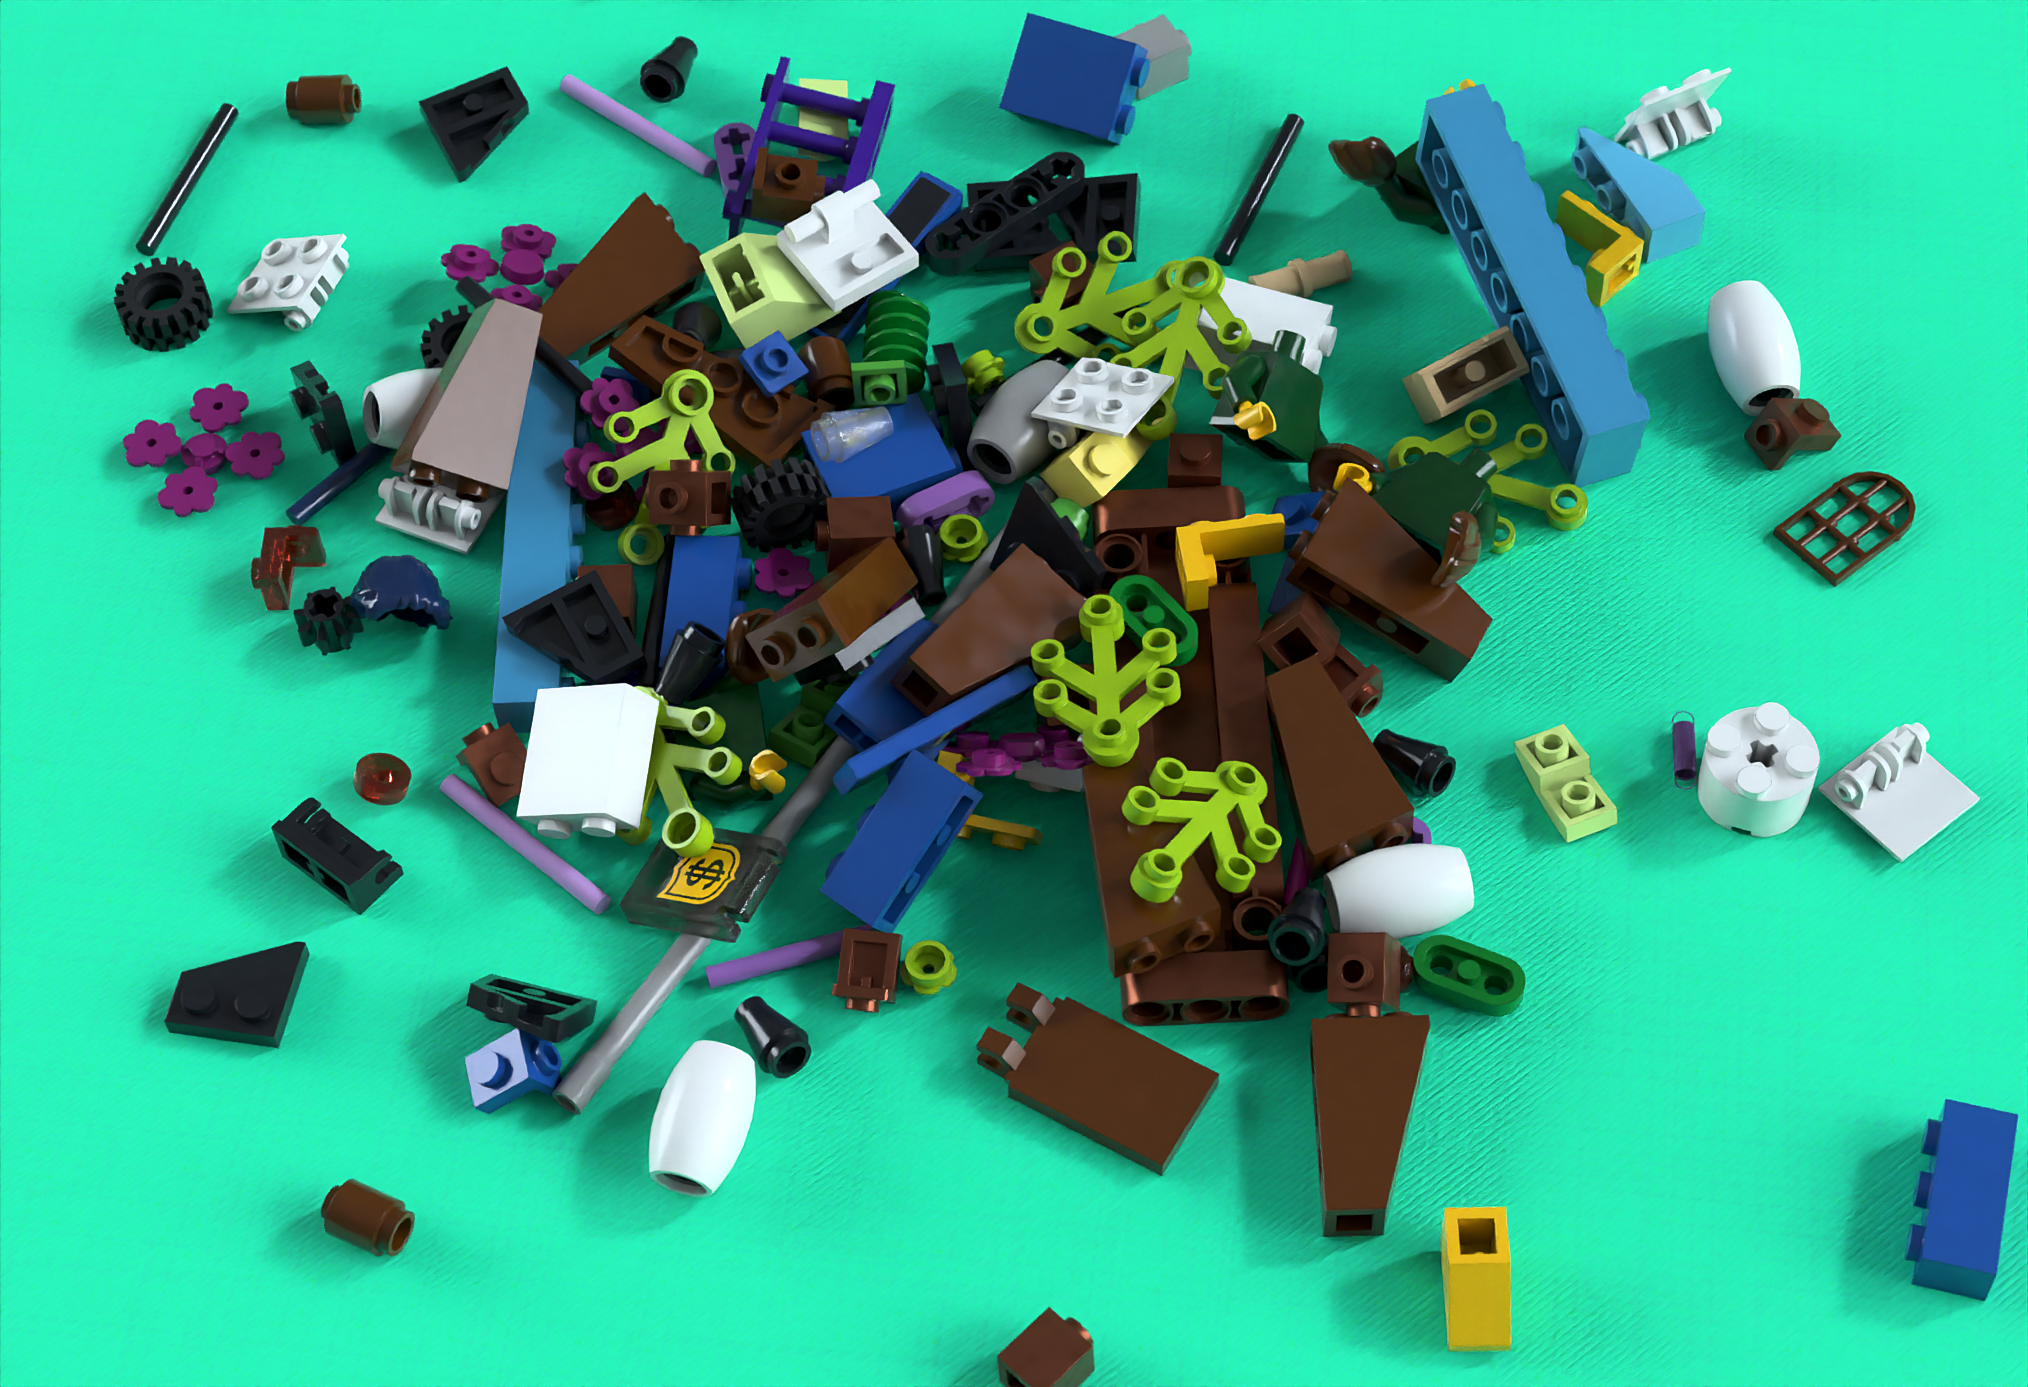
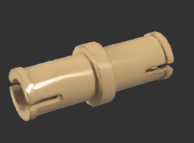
M1339 250L1333 254L1304 261L1301 258L1290 260L1287 263V267L1257 276H1249L1247 283L1301 298L1311 297L1314 290L1351 281L1353 273L1348 255L1344 250Z

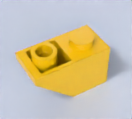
M1506 1207L1444 1208L1440 1248L1448 1351H1510L1511 1260Z

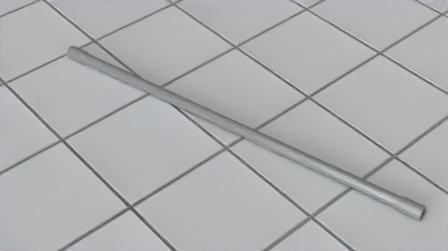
M1041 478L1042 483L1046 487L1042 494L1049 503H1054L1059 497L1045 480ZM1007 523L929 621L940 627L994 572L989 567ZM838 735L740 859L739 866L734 873L736 879L730 881L717 897L705 903L592 1048L578 1059L552 1092L553 1098L564 1109L576 1115L583 1111L609 1078L611 1070L835 785L832 780L837 771L848 759L860 753L841 736Z

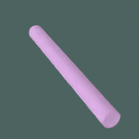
M568 74L562 79L560 90L702 176L707 178L714 173L717 162L711 157L576 77Z
M451 774L443 780L440 786L442 793L591 911L599 915L608 908L611 902V897L462 779L455 774Z

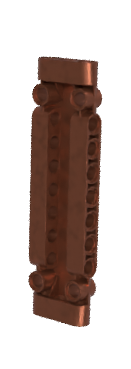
M1225 485L1109 491L1103 498L1091 505L1094 553L1107 569L1099 590H1096L1094 595L1104 594L1109 596L1111 588L1118 580L1130 575H1143L1155 580L1186 611L1175 559L1176 528L1189 526L1198 521L1220 522L1245 517L1243 493L1235 487ZM1250 557L1215 561L1217 586L1209 587L1208 609L1186 611L1198 627V649L1195 656L1181 666H1159L1157 668H1169L1177 672L1180 678L1181 696L1174 704L1161 708L1138 729L1140 741L1136 752L1149 776L1158 760L1165 757L1180 761L1188 771L1215 772L1217 767L1226 761H1239L1252 765L1267 783V795L1262 804L1259 805L1264 823L1272 826L1279 833L1263 651L1257 643L1261 634L1256 582H1252ZM1139 607L1130 609V611L1132 612H1141L1144 610ZM1123 633L1120 639L1115 641L1117 672L1142 652L1125 633ZM1146 679L1119 701L1120 714L1147 693ZM1160 686L1158 688H1167L1169 686ZM1182 791L1176 796L1160 794L1162 799L1208 802L1213 797L1212 794ZM1230 813L1227 819L1238 853L1249 858L1242 848V843L1246 836L1238 815ZM1175 823L1179 831L1187 825V823ZM1207 838L1192 855L1221 906L1220 937L1214 939L1207 947L1199 951H1183L1163 959L1146 972H1130L1120 976L1122 1016L1130 1024L1137 1026H1166L1265 1021L1283 1016L1290 1008L1286 964L1278 960L1272 953L1267 934L1254 936L1247 933L1252 930H1262L1267 933L1271 922L1282 911L1281 908L1284 906L1281 849L1279 847L1274 858L1267 863H1260L1249 858L1255 866V875L1246 890L1234 893L1224 889L1216 880L1215 874L1218 866L1209 838Z

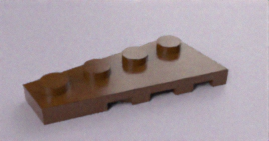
M645 315L610 344L608 357L660 397L664 382L673 373L685 369L702 373L710 381L713 388L714 401L708 414L723 445L753 468L762 464L764 469L771 468V460L780 459L783 465L788 457H791L802 447V432L825 425L833 417L835 405L820 398L814 403L795 394L796 387L792 385L772 397H766L738 359L731 356L728 359L719 358L703 350L704 343ZM687 387L680 389L678 394L680 402L690 406L694 399L692 391Z

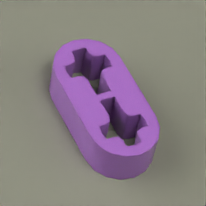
M744 123L724 125L714 136L716 160L725 199L729 189L735 191L738 189L740 183L738 175L743 174L756 134L751 126ZM741 145L743 154L734 155L732 146Z
M969 470L907 498L897 509L895 519L901 529L913 525H928L933 528L934 534L937 535L942 523L953 515L966 514L976 519L983 516L991 509L996 495L982 473L977 470Z

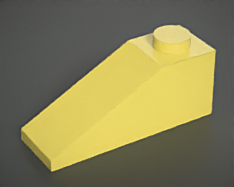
M1163 417L1154 420L1151 426L1159 423ZM1136 427L1125 438L1084 430L1079 435L1077 442L1059 454L1040 473V476L1059 498L1071 499L1085 508L1103 498L1138 463L1155 440H1148L1142 437Z

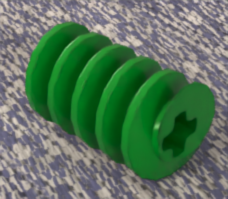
M885 290L875 292L868 299L865 344L862 354L863 362L904 360L908 395L919 393L924 389L926 381L924 373L927 361L925 357L928 351V325L931 315L928 307L922 302L909 298L898 291Z

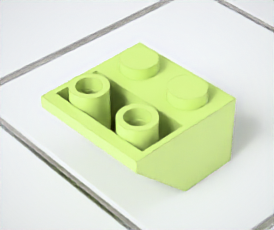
M742 233L699 256L726 318L745 349L750 348L778 330L786 341H789L842 312L840 310L834 313L778 248L777 236Z

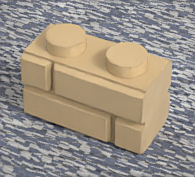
M1506 325L1410 374L1402 380L1421 420L1427 425L1529 373L1530 369L1511 330Z

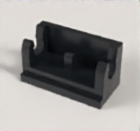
M313 797L308 798L284 820H278L271 827L281 855L361 915L403 875L402 868L394 860L390 861L392 856L385 850L376 851L333 819L331 814L324 808L316 812L320 808L321 803Z

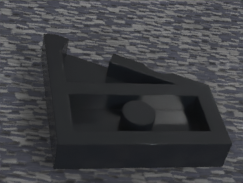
M308 360L290 368L296 389L290 391L289 395L299 417L302 420L310 417L314 423L309 426V430L320 453L323 455L330 451L338 467H340L356 454V449L341 399L335 391L327 392V389H329L327 381Z
M297 941L181 972L164 1020L170 1033L279 1048L310 955L306 943Z
M489 974L470 984L466 1006L484 1013V1016L489 1020L507 1023L546 1041L558 1043L594 1022L597 1000Z

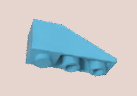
M1587 127L1578 129L1576 148L1572 153V164L1577 176L1581 180L1586 179L1596 193L1598 203L1605 213H1610L1619 225L1631 229L1637 237L1644 241L1641 257L1646 264L1700 244L1706 210L1680 176Z

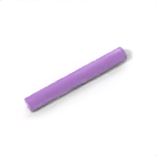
M868 924L849 928L873 931L872 927ZM843 930L705 967L710 989L840 955Z

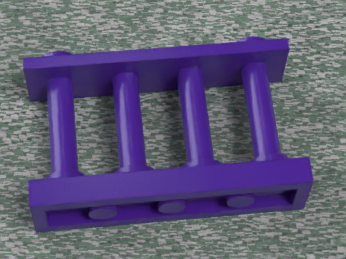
M781 56L775 75L767 73L763 83L760 101L766 104L737 191L729 189L726 195L722 218L730 220L728 240L741 234L745 219L783 229L785 225L790 223L751 217L752 191L758 147L769 148L771 141L844 159L843 164L849 166L847 176L838 174L836 179L826 176L825 197L837 191L845 193L872 179L892 114L895 85L876 80L871 98L862 97L861 101H856L789 84L791 58ZM783 102L855 120V126L861 127L859 137L850 135L849 140L777 122Z

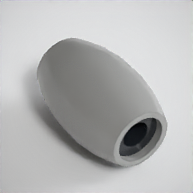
M1042 360L1017 372L1003 383L987 401L976 419L967 447L971 463L983 476L996 483L1008 484L1034 471L1054 453L1057 448L1048 440L1047 420L1034 418L1031 412L1067 375L1069 370L1066 367L1051 360Z

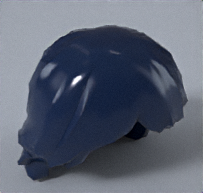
M411 555L382 556L369 563L365 570L362 571L349 602L361 619L367 617L369 620L372 619L378 622L385 619L391 613L395 618L415 622L419 627L429 628L432 625H436L437 629L446 630L449 627L450 620L453 619L448 612L450 609L449 600L442 596L438 579L425 563Z

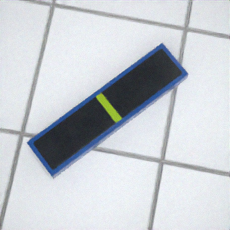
M920 171L885 216L920 256L925 250L927 234L950 219L963 200L959 192ZM904 275L841 309V313L809 329L806 333L814 338L819 336L838 338L847 347L865 324L868 299L875 292L892 291Z
M1022 665L848 759L834 775L832 781L843 797L891 771L899 760L908 757L913 748L924 753L1021 700L1038 680L1029 665Z

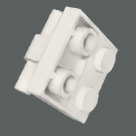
M872 179L845 193L837 191L811 206V212L785 225V230L777 233L778 248L834 313L919 266V253L873 203L881 194L877 184Z

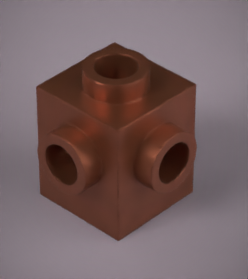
M671 459L670 469L650 470V482L645 491V502L649 510V524L669 525L670 535H701V526L731 524V471L702 470V460Z

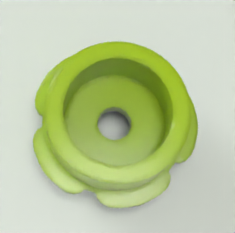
M989 350L979 351L969 357L961 365L967 383L968 394L971 396L976 393L981 395L1004 380L1002 375L1005 366L1004 360L1000 357L995 358Z
M957 514L947 518L937 533L942 540V556L947 561L963 564L971 563L981 556V550H985L988 546L986 531L982 529L980 522L970 515Z
M920 941L907 951L905 963L900 968L901 978L907 986H913L918 994H937L940 988L951 986L956 979L957 968L953 965L954 956L943 944L937 941ZM933 967L934 971L927 974L924 972V969Z

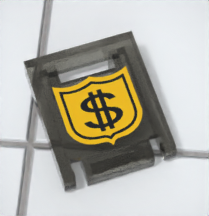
M712 827L714 841L709 851L700 857L685 858L669 848L664 843L663 838H661L620 902L619 907L629 923L734 943L741 934V928L736 921L749 923L780 872L776 864H783L789 851L784 843L775 838Z

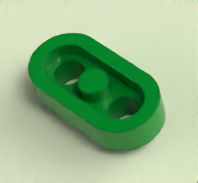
M1130 575L1118 580L1113 585L1109 596L1114 598L1123 609L1124 633L1141 651H1143L1142 638L1145 633L1155 628H1165L1172 631L1175 635L1177 656L1171 663L1162 666H1181L1195 656L1198 649V627L1196 622L1155 580L1143 575ZM1135 607L1144 609L1141 612L1130 611L1131 608ZM1156 646L1154 648H1162L1165 646Z
M1433 935L1425 938L1417 945L1413 954V979L1423 991L1494 1017L1512 1013L1523 1000L1526 981L1524 972L1514 960L1448 935ZM1444 967L1450 973L1439 975L1434 973L1432 969ZM1497 987L1504 993L1502 995H1492L1487 993L1486 989Z

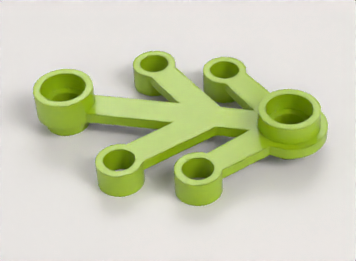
M1120 231L1110 232L1098 244L1099 256L1079 303L1060 310L1070 281L1081 275L1086 268V258L1082 251L1075 247H1066L1058 252L1052 260L1053 273L1040 303L1031 304L1018 314L1014 324L1015 337L1023 349L1036 355L1048 354L1057 349L1080 360L1082 357L1089 359L1098 358V354L1101 351L1107 352L1112 358L1121 353L1120 349L1114 344L1103 343L1096 347L1068 331L1085 324L1134 349L1140 344L1130 341L1122 328V318L1114 314L1152 301L1173 288L1174 284L1171 281V274L1176 271L1183 261H1169L1155 272L1153 278L1106 294L1118 264L1128 258L1132 251L1131 240L1125 233ZM1109 240H1115L1121 245L1122 253L1120 256H1114L1109 252L1107 246ZM1063 256H1070L1075 260V272H1069L1062 266ZM1039 319L1046 322L1049 328L1047 336H1040L1035 332V320ZM1135 325L1132 330H1138L1141 328ZM1157 328L1155 335L1162 330Z
M1194 256L1184 260L1175 271L1173 288L1144 307L1131 309L1122 319V328L1130 341L1140 345L1128 353H1120L1114 356L1109 363L1126 367L1131 366V368L1135 369L1144 368L1165 354L1159 374L1174 377V383L1135 425L1140 435L1145 439L1160 441L1168 438L1170 433L1174 432L1177 424V414L1172 405L1188 354L1191 355L1202 372L1203 385L1210 396L1219 400L1222 395V386H1213L1217 379L1223 377L1230 367L1220 363L1197 328L1203 308L1218 326L1217 338L1225 351L1231 354H1238L1245 351L1252 342V334L1246 323L1233 315L1220 296L1225 286V275L1221 267L1211 259ZM1205 281L1202 285L1195 287L1199 282ZM1179 309L1176 321L1155 335L1157 330L1156 322ZM1146 321L1141 329L1132 330L1138 322ZM1242 331L1238 338L1227 340L1233 332ZM1163 417L1159 423L1151 426L1154 420Z
M685 369L677 371L664 382L660 398L631 412L620 411L610 415L604 423V433L607 439L615 444L631 442L637 437L639 429L667 417L669 418L661 439L614 462L604 461L593 465L588 472V483L591 489L600 494L611 493L618 490L624 480L653 467L652 470L670 469L671 459H690L684 447L689 426L704 452L701 458L702 470H713L711 459L713 455L719 454L726 463L724 471H731L732 474L736 467L735 457L730 450L724 448L708 414L714 401V392L710 381L702 373L695 370ZM682 387L689 388L693 393L694 399L690 406L682 404L679 400L678 394ZM618 418L626 420L629 425V433L625 438L618 436L614 431V423ZM602 468L609 469L613 474V482L609 487H604L598 482V472ZM645 492L634 525L625 528L618 539V550L621 557L627 563L634 566L650 565L656 562L664 551V538L657 528L658 524H649V510L645 502ZM701 526V529L709 528L712 526ZM635 535L641 536L646 544L645 551L641 555L635 554L630 547L631 539Z
M1475 410L1467 416L1464 426L1433 441L1418 436L1404 438L1398 441L1389 452V471L1407 465L1404 460L1412 454H1418L1423 457L1428 452H1438L1448 458L1473 444L1477 446L1488 445L1495 439L1497 434L1496 419L1489 411ZM1478 422H1485L1490 426L1489 431L1483 434L1475 433L1471 428ZM1526 424L1517 431L1515 440L1487 453L1493 458L1498 467V470L1487 481L1491 486L1493 496L1544 510L1548 523L1561 531L1577 529L1584 523L1588 512V500L1586 494L1579 487L1572 484H1561L1550 489L1497 474L1525 459L1536 460L1545 454L1547 450V433L1541 426ZM1528 436H1535L1539 438L1541 443L1537 447L1528 448L1522 444V441ZM1562 497H1571L1576 501V505L1570 509H1562L1556 502ZM1498 514L1496 529L1506 531L1509 536L1502 542L1494 541V546L1489 551L1502 554L1513 547L1515 543V528L1508 519L1502 518Z
M1098 594L1088 598L1079 612L1081 634L1086 641L1092 643L1094 675L1066 659L1064 647L1059 641L1053 639L1041 640L1034 644L1031 649L1033 670L1038 675L1053 677L1054 679H1047L1038 683L1033 690L1035 709L1040 715L1054 717L1083 734V747L1093 761L1105 767H1116L1125 764L1133 757L1140 741L1138 729L1161 708L1174 704L1180 698V678L1177 672L1169 668L1157 669L1160 665L1169 664L1176 658L1177 647L1176 638L1172 631L1165 628L1149 630L1142 638L1143 651L1117 672L1115 641L1121 638L1125 630L1123 609L1111 596ZM1156 646H1165L1162 648H1154ZM1146 679L1147 693L1120 714L1119 701ZM1066 686L1097 703V715L1069 701ZM1160 686H1169L1167 688H1158ZM1049 697H1057V698L1051 699V700H1047V699H1046V698H1049Z
M635 686L634 688L659 700L639 829H632L631 831H629L630 829L615 830V834L631 846H638L649 838L652 832V821L646 816V813L659 785L670 813L662 830L664 843L682 857H700L707 853L713 844V828L710 821L693 808L678 769L706 773L716 783L729 785L740 776L742 761L726 747L707 750L667 743L662 728L688 731L702 744H713L723 736L726 728L725 720L708 706H703L696 710L668 706L667 700L663 696L658 695L654 688ZM710 721L708 727L702 730L704 725ZM727 761L725 767L719 771L720 766Z
M1161 758L1149 777L1150 784L1155 791L1165 796H1176L1182 791L1212 794L1213 797L1208 802L1160 799L1158 794L1148 787L1135 786L1130 789L1122 804L1124 816L1137 825H1148L1151 822L1187 823L1164 849H1154L1143 854L1131 873L1130 883L1134 891L1143 899L1154 903H1163L1171 899L1182 879L1181 866L1207 838H1209L1218 866L1215 874L1216 880L1224 889L1234 893L1246 890L1255 875V866L1249 858L1260 863L1270 862L1282 843L1278 831L1264 823L1259 805L1262 804L1267 795V783L1255 767L1245 762L1226 761L1221 763L1215 772L1188 771L1183 763L1174 758ZM1230 813L1238 815L1246 836L1243 840L1242 848L1249 858L1238 853L1227 819Z

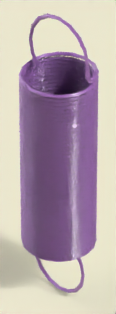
M1689 712L1686 713L1692 716L1693 723L1689 721L1674 723L1675 715L1672 718L1675 784L1678 788L1681 787L1677 785L1676 778L1679 780H1691L1695 777L1694 785L1697 782L1694 717Z

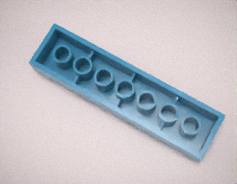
M1484 84L1428 99L1426 101L1415 157L1416 162L1496 329L1508 326L1529 365L1530 372L1519 378L1547 433V437L1569 483L1580 488L1631 472L1637 451L1641 447V439L1646 424L1650 420L1647 401L1642 393H1635L1628 378L1629 372L1626 359L1621 350H1614L1607 336L1605 316L1599 307H1593L1586 293L1587 286L1584 273L1579 265L1572 264L1566 252L1564 233L1558 223L1552 224L1547 214L1543 190L1538 182L1532 183L1525 169L1524 152L1517 141L1512 142L1506 130L1505 115L1498 101L1492 102Z

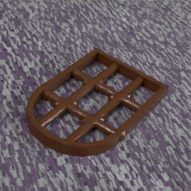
M1874 471L1856 472L1835 482L1832 487L1774 528L1773 535L1798 555L1802 561L1806 562L1836 587L1904 536L1912 526L1916 506L1912 493L1902 482L1892 476ZM1855 483H1875L1859 496L1847 488ZM1885 486H1888L1898 492L1901 498L1878 514L1868 505V499ZM1839 492L1848 499L1846 501L1847 505L1828 519L1823 518L1815 511ZM1907 505L1908 519L1897 529L1889 523L1891 520L1890 516ZM1858 507L1869 516L1867 519L1868 523L1849 537H1846L1835 527H1837L1839 520ZM1808 515L1816 522L1814 524L1815 528L1796 541L1786 531ZM1880 525L1890 535L1865 553L1857 546L1859 544L1858 540ZM1824 531H1827L1838 540L1835 543L1837 546L1817 559L1804 546ZM1844 550H1850L1858 559L1837 575L1825 565Z

